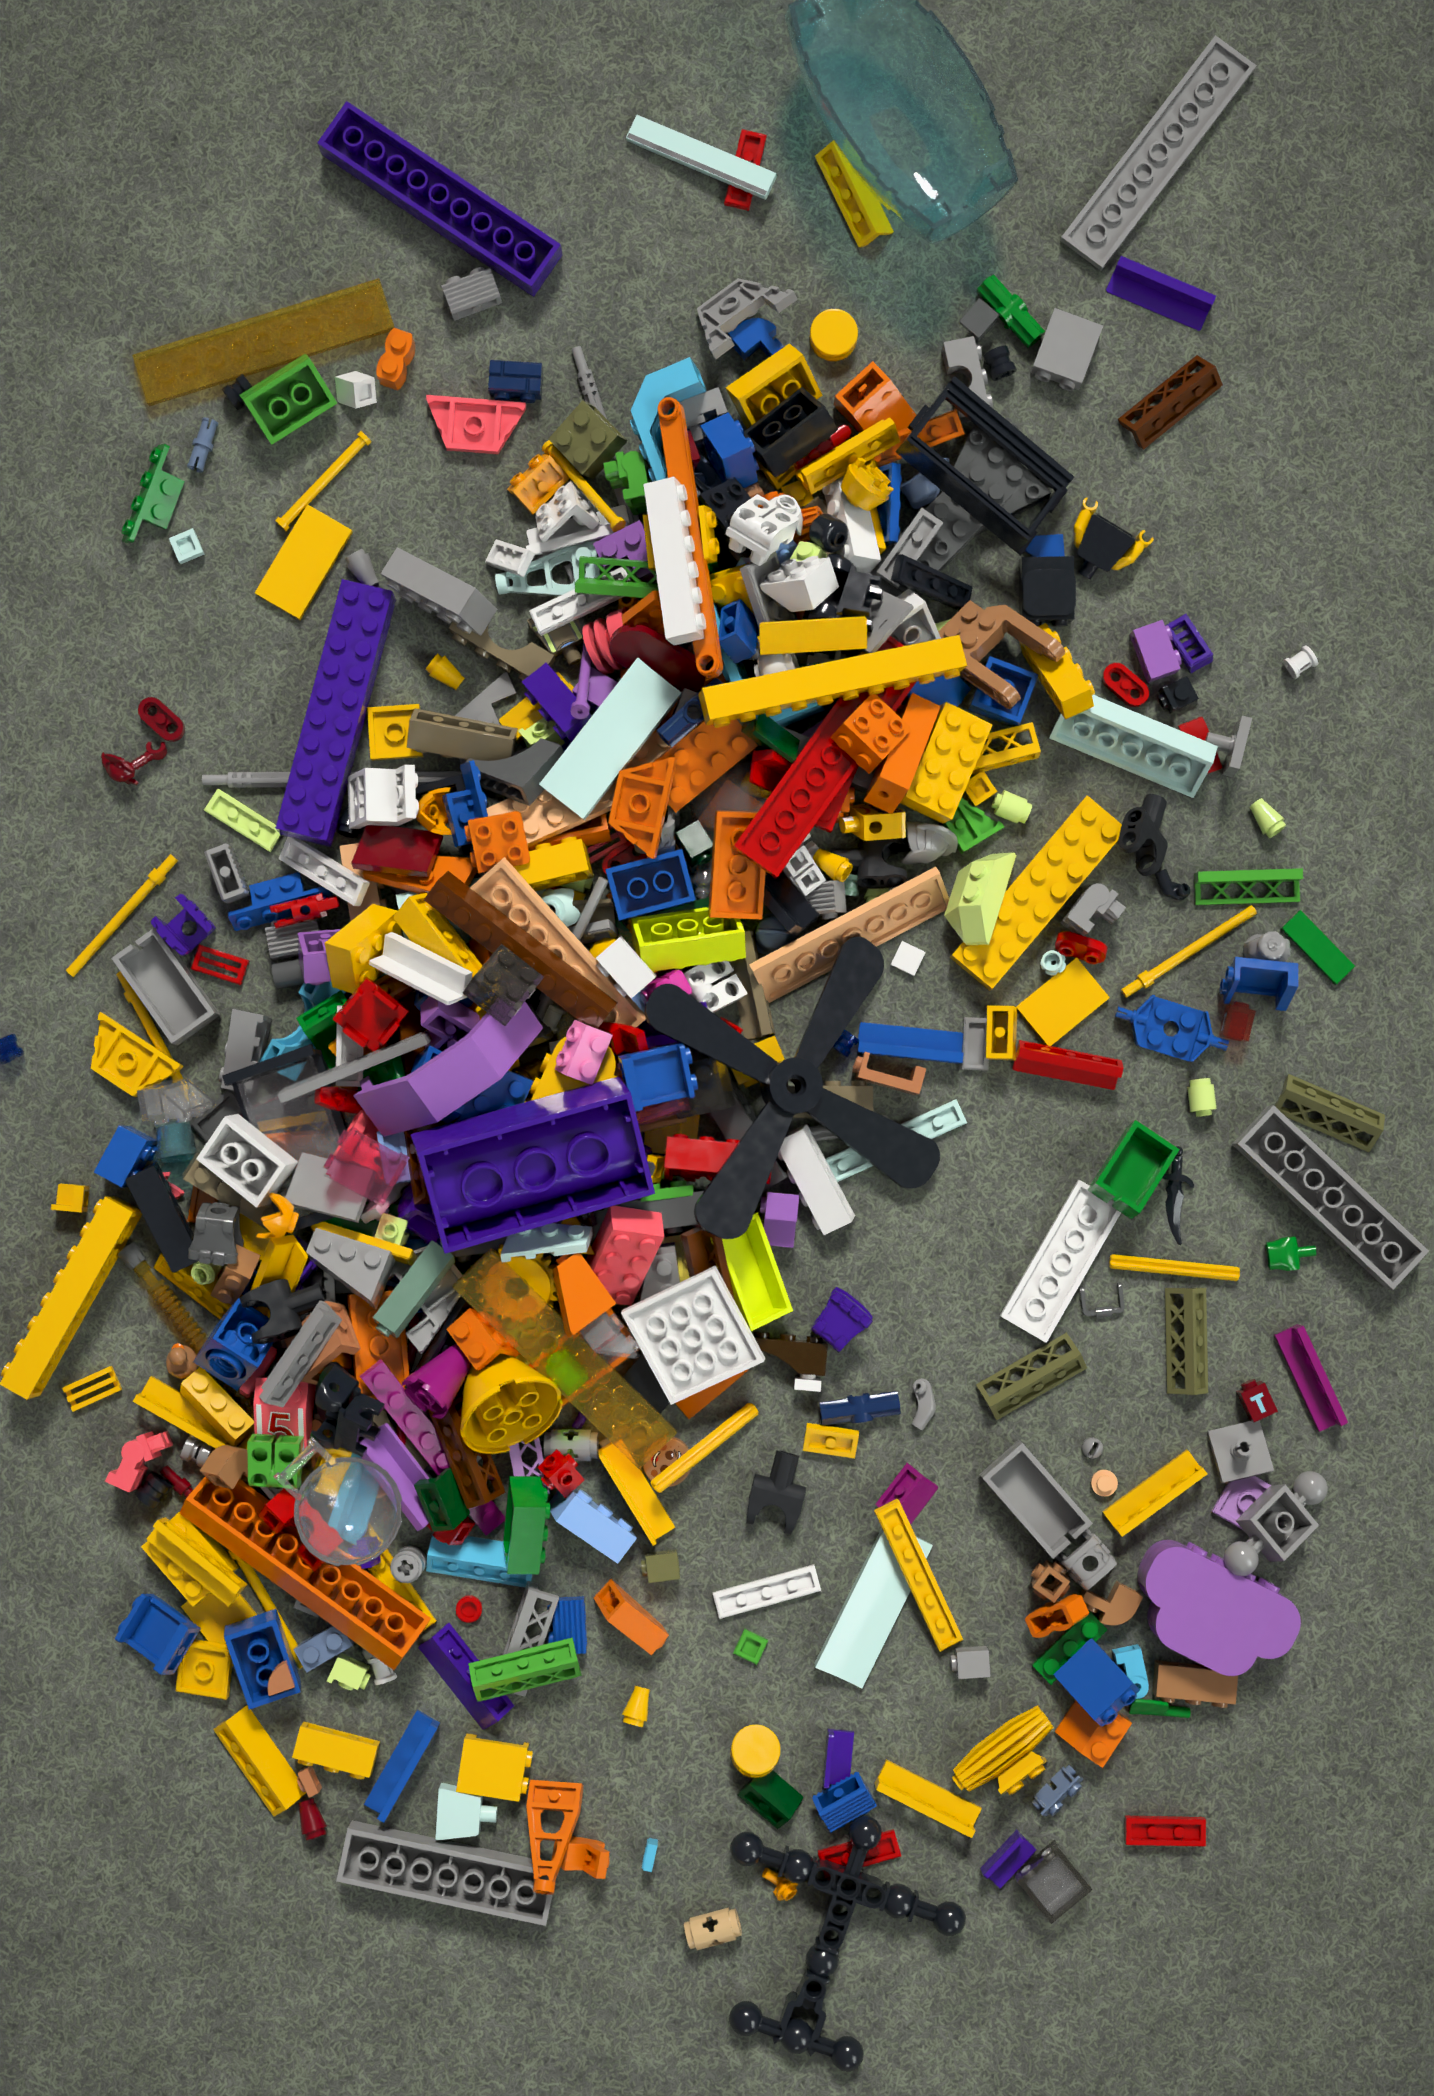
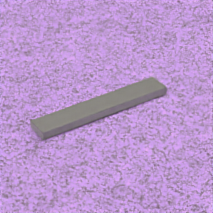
M426 1030L287 1086L278 1092V1098L283 1103L429 1044L432 1037L429 1031Z

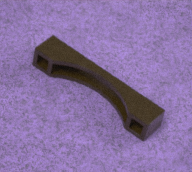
M754 1331V1338L761 1351L777 1356L789 1364L798 1374L825 1376L828 1344L827 1342H822V1337L807 1336L806 1340H796V1335L780 1334V1338L770 1337L769 1332Z

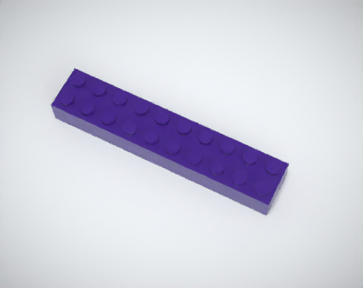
M348 101L345 102L317 142L322 156L533 297L563 256L560 243Z
M344 579L341 580L275 827L280 835L329 847L332 845L348 785V776H350L396 602L394 593L391 590Z

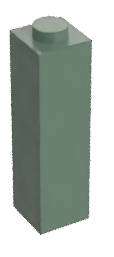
M431 1240L373 1316L377 1324L375 1329L386 1337H389L391 1334L398 1338L455 1263L454 1256L451 1253L444 1254L443 1248Z

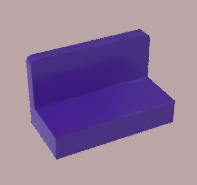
M827 1729L823 1772L824 1788L829 1789V1784L836 1785V1782H840L841 1779L845 1780L846 1777H850L854 1731Z
M1016 1829L980 1868L982 1875L986 1879H991L1001 1888L1032 1856L1036 1848Z

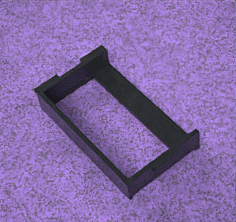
M955 376L943 388L930 407L927 405L922 407L907 427L911 432L896 450L899 456L1020 556L1038 533L1036 529L1048 512L1052 513L1068 491L1066 487L1074 478L1070 472ZM944 400H947L1054 490L1028 528L917 437Z

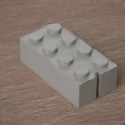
M398 547L381 572V575L388 580L386 585L398 592V596L411 604L413 601L417 602V606L429 614L432 611L438 613L437 617L448 624L452 621L457 623L456 626L467 634L473 631L481 636L497 611V608L475 587Z
M153 928L135 941L143 949L139 950L138 947L130 944L111 959L171 1044L179 1045L221 1014L177 952L156 932L157 929Z
M1020 1440L1016 1441L979 1474L1053 1559L1071 1544L1064 1536L1067 1532L1076 1539L1093 1524Z

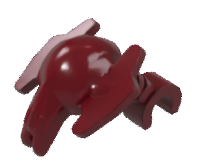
M148 742L146 744L147 751L135 760H132L131 763L125 761L124 758L103 752L101 754L102 765L109 777L114 781L138 785V781L133 779L135 770L140 769L151 760L163 759L167 755V748L165 742H161V747L158 750H153L152 743Z

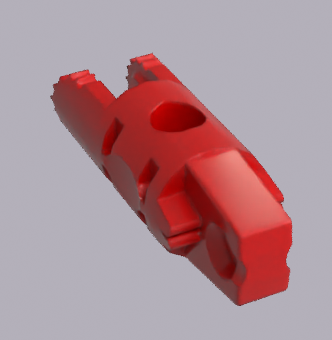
M846 425L838 426V430L828 440L819 444L806 457L793 464L796 471L845 442L851 435L850 428Z
M320 893L269 907L271 913H278L291 908L292 918L280 919L274 923L275 929L328 916L327 910L337 908L340 905L337 896L323 899V895ZM307 905L310 908V912H302L301 907Z
M320 1087L315 1089V1104L351 1114H357L363 1109L354 1098V1095L360 1091L342 1087Z

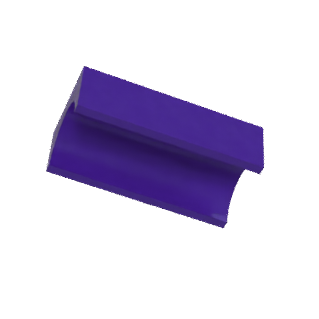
M619 1076L593 1083V1085L589 1084L411 1134L430 1200L435 1227L444 1254L655 1194L631 1092Z

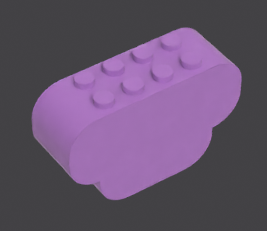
M1162 1540L1153 1544L1146 1551L1138 1568V1583L1144 1594L1151 1599L1147 1613L1150 1629L1168 1648L1222 1675L1237 1676L1249 1670L1257 1656L1265 1659L1278 1658L1286 1654L1294 1644L1300 1630V1614L1296 1606L1280 1594V1588L1262 1577L1256 1581V1576L1253 1574L1237 1576L1226 1568L1222 1557L1213 1553L1211 1557H1208V1552L1191 1542H1188L1186 1546L1178 1541Z

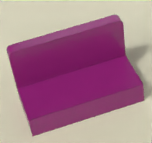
M906 1463L875 1505L881 1507L898 1499L911 1525L937 1491L938 1486L909 1463Z

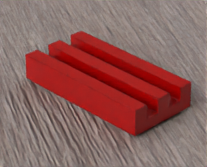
M199 945L191 969L242 985L249 960ZM204 951L241 963V967L236 968L202 957V953ZM201 961L238 973V976L234 978L198 965Z

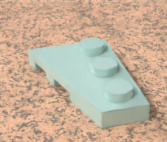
M551 1223L509 1235L500 1254L501 1262H510L511 1257L524 1255L526 1259H535L536 1254L549 1252L553 1256L585 1253L593 1236L592 1227Z

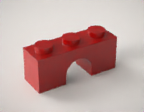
M283 1488L263 1507L258 1515L276 1534L289 1526L296 1527L303 1533L305 1542L296 1554L314 1572L336 1553L344 1542L338 1532L330 1528L321 1519L319 1513L311 1509L302 1500L300 1494L291 1488Z

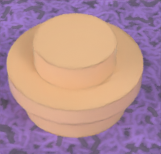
M1099 1470L1091 1478V1487L1100 1496H1110L1117 1489V1478L1109 1470Z

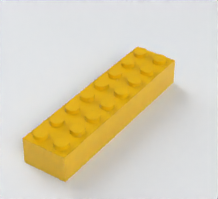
M1086 796L1005 891L990 943L988 945H966L962 942L950 958L989 991L992 990L1118 841L1122 824L1089 796Z
M117 1196L105 1197L104 1200L100 1199L93 1209L95 1215L91 1223L87 1222L82 1228L79 1235L82 1238L78 1246L74 1245L69 1251L66 1258L69 1261L65 1269H60L53 1280V1283L56 1285L51 1293L47 1292L40 1303V1306L43 1308L38 1316L35 1315L30 1320L27 1326L29 1332L26 1338L21 1339L14 1349L16 1355L11 1363L8 1362L0 1374L3 1377L0 1385L26 1400L42 1394L119 1257L117 1254L126 1245L142 1216L140 1209Z

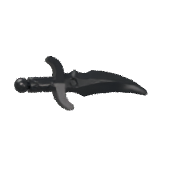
M1176 1146L1180 1150L1172 1161L1171 1174H1164L1162 1178L1169 1180L1166 1187L1167 1199L1165 1201L1168 1223L1177 1244L1181 1245L1180 1217L1184 1199L1182 1181L1188 1183L1191 1188H1194V1183L1189 1177L1182 1174L1183 1156L1181 1155L1183 1154V1149Z

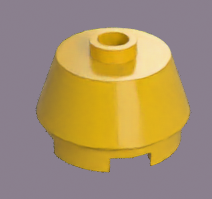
M859 457L853 464L848 465L841 489L852 505L870 511L889 500V494L894 488L888 487L891 481L877 467L873 469L865 466L866 460Z

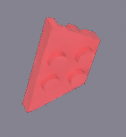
M426 395V400L447 451L499 455L526 411L527 406L525 402Z

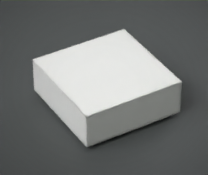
M902 941L891 965L914 976L926 952Z

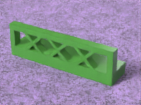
M579 557V579L575 582V593L644 598L652 591H659L658 583L653 582L657 579L656 571L649 569L654 575L649 582H642L634 574L641 567L648 568V561ZM586 563L596 564L603 573L597 578H587ZM615 565L622 566L628 575L623 580H616L609 573V570ZM628 566L636 568L632 571ZM604 575H606V577H607L608 579H600V578H602ZM632 577L634 581H627V579Z
M1303 868L1197 872L1194 874L1195 905L1300 902L1299 881L1303 879ZM1268 882L1278 883L1274 887H1272ZM1282 882H1293L1294 897H1283L1276 888ZM1237 883L1244 892L1238 898L1231 899L1224 892L1229 884ZM1242 883H1251V884H1250L1249 887L1247 888V887H1245ZM1256 883H1263L1270 889L1264 898H1257L1250 891ZM1200 884H1211L1218 893L1212 899H1201ZM1216 884H1225V885H1224L1222 888H1220V887L1217 886ZM1247 893V894H1248L1249 896H1251L1252 898H1243V897H1244V895ZM1272 893H1274L1277 897H1269V896H1270ZM1220 894H1222L1226 899H1216V898H1217Z
M573 1638L468 1663L477 1702L582 1676Z

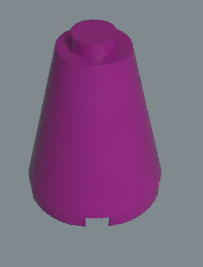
M453 1344L409 1375L402 1382V1386H407L404 1392L419 1409L424 1412L429 1409L435 1412L432 1417L442 1419L449 1411L472 1364L457 1344Z

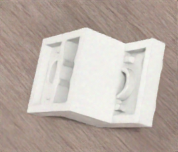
M403 765L397 769L364 768L348 776L349 829H360L367 825L399 826L415 819L419 811V802L415 795V789L418 786V775L415 773V765Z

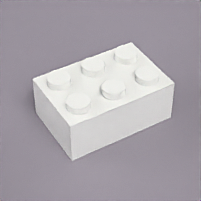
M239 1114L223 1118L196 1158L256 1208L269 1205L272 1202L269 1197L270 1193L277 1194L298 1164L297 1160Z

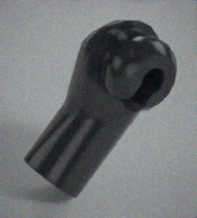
M1167 869L1155 873L1160 889L1165 896L1175 900H1184L1189 896L1191 892L1189 885L1172 882Z

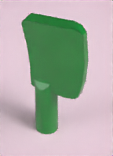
M1135 1699L1129 1705V1714L1190 1718L1191 1714L1190 1707L1169 1706L1168 1702Z

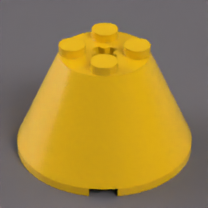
M500 1353L481 1371L476 1370L472 1365L464 1380L460 1426L461 1436L471 1450L485 1454L510 1451L509 1446L522 1441L526 1445L542 1435L555 1422L563 1405L561 1400L562 1393L557 1384L516 1357Z

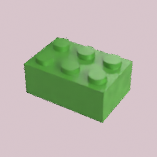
M306 354L240 394L243 402L271 445L337 404L316 367Z

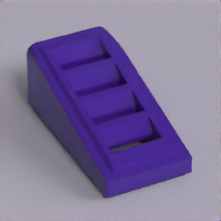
M1187 614L1167 624L1173 636L1171 641L1190 674L1213 662V653ZM1184 625L1187 626L1188 629L1184 630L1183 632L1175 635V633L1172 630L1175 627H1177L1175 629L1177 630L1178 628ZM1189 634L1193 636L1191 639L1185 641L1182 644L1179 641L1180 639L1188 636ZM1197 643L1198 647L1187 653L1185 649ZM1201 652L1203 653L1201 656L1195 658L1194 660L1191 659Z

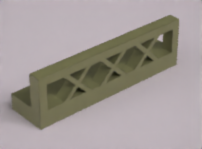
M1290 1074L1287 1075L1283 1084V1091L1274 1105L1287 1118L1367 1152L1371 1151L1384 1131V1114ZM1286 1099L1296 1102L1299 1108L1288 1109L1282 1105ZM1317 1111L1322 1114L1323 1118L1314 1120L1308 1117L1307 1112ZM1340 1121L1345 1123L1347 1128L1338 1130L1333 1128L1331 1123ZM1364 1131L1372 1136L1366 1142L1357 1138L1355 1133Z
M1165 1288L1167 1394L1208 1393L1206 1288ZM1174 1294H1183L1184 1305L1180 1310L1174 1305ZM1178 1319L1184 1324V1332L1181 1336L1175 1332L1174 1324ZM1178 1346L1185 1351V1358L1181 1363L1175 1357V1350ZM1179 1372L1185 1377V1388H1176L1175 1377Z
M1066 1332L979 1382L976 1386L994 1418L998 1420L1087 1369L1081 1353ZM1065 1343L1071 1349V1351L1064 1355L1055 1354L1056 1349ZM1037 1359H1047L1043 1367H1032ZM1016 1371L1024 1372L1022 1379L1017 1382L1010 1381L1011 1374ZM994 1384L1001 1385L1000 1391L989 1397L985 1389Z

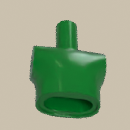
M1296 1236L1281 1237L1278 1240L1265 1243L1269 1270H1299L1301 1257L1316 1256L1315 1245L1298 1247Z

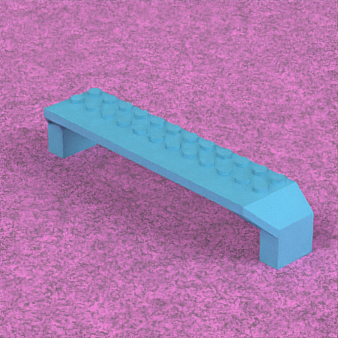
M690 357L646 375L631 408L633 419L630 420V424L634 434L638 435L640 441H642L639 448L644 460L647 459L652 467L648 469L652 482L668 478L666 461L661 450L663 441L658 415L659 402L666 397H671L680 403L685 399L707 392L700 371ZM675 407L671 408L667 415L672 414ZM713 602V603H714V609H715L717 629H718V636H719V625H720V614H721V613H720V611H719V609H718L716 603ZM721 649L722 660L725 664L723 665L722 672L726 681L734 682L748 679L749 676L743 660L733 663L730 656H727L724 649ZM816 702L807 704V708L799 711H792L791 708L783 709L781 714L770 716V718L780 726L786 727L826 710L824 705L818 706Z

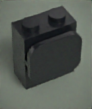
M1074 556L1021 557L1019 559V614L1036 626L1042 625V622H1052V627L1068 626V622H1072L1075 619L1076 579L1074 576Z

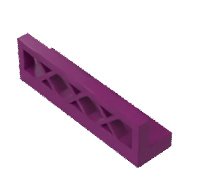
M1296 1324L1274 1334L1317 1430L1320 1432L1336 1424L1340 1426L1347 1424V1418L1305 1327Z

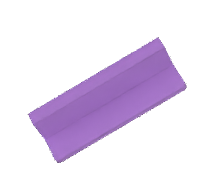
M385 1423L378 1427L381 1431L375 1441L363 1437L358 1442L368 1447L367 1452L361 1458L415 1529L419 1531L429 1521L414 1484L421 1479L430 1478L389 1424Z

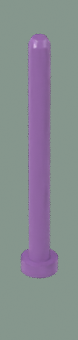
M584 642L576 701L571 705V715L576 719L587 718L590 711L589 704L587 703L592 660Z

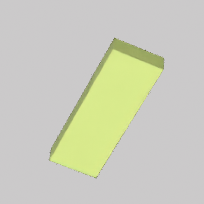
M220 789L216 790L204 809L210 815L269 852L272 851L281 837L275 829L276 825Z

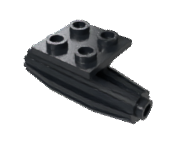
M694 476L699 506L705 505L712 508L716 515L717 525L714 527V534L720 547V552L717 555L731 568L736 567L741 557L750 558L752 550L747 547L741 553L731 550L729 548L730 537L725 533L727 527L730 526L734 512L739 506L750 500L751 497L735 477L710 489L698 477Z

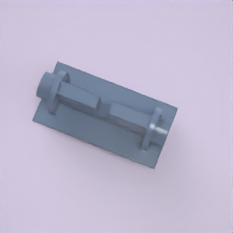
M1070 1765L1066 1768L1063 1766L1050 1779L1057 1786L1055 1790L1046 1783L1033 1796L1035 1798L1032 1801L1033 1805L1038 1810L1042 1807L1044 1808L1041 1812L1043 1816L1047 1817L1049 1814L1054 1816L1063 1807L1061 1802L1067 1795L1073 1797L1082 1788L1080 1782L1083 1778L1079 1775L1075 1778L1073 1775L1076 1771Z

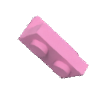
M574 1020L572 1026L567 1031L562 1051L557 1055L555 1070L566 1076L593 1085L613 1035Z

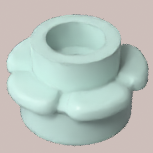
M1050 950L1043 955L1040 965L1046 974L1054 976L1058 972L1064 971L1066 958L1059 951ZM1056 961V964L1052 965L1051 962Z

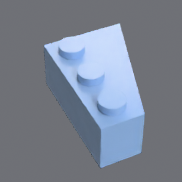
M574 1489L566 1498L557 1491L549 1502L550 1512L556 1522L617 1564L637 1539L632 1532L633 1526L623 1518L617 1520L612 1516L613 1512L603 1504L597 1505L592 1501V1497L581 1489Z

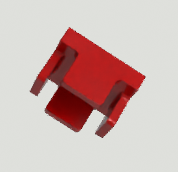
M366 977L335 1014L333 1020L357 1044L363 1048L367 1046L374 1052L388 1041L400 1026L401 1020L409 1010Z

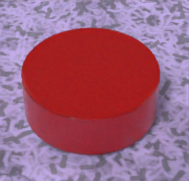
M473 1595L462 1597L456 1605L458 1618L466 1623L476 1621L482 1614V1603Z

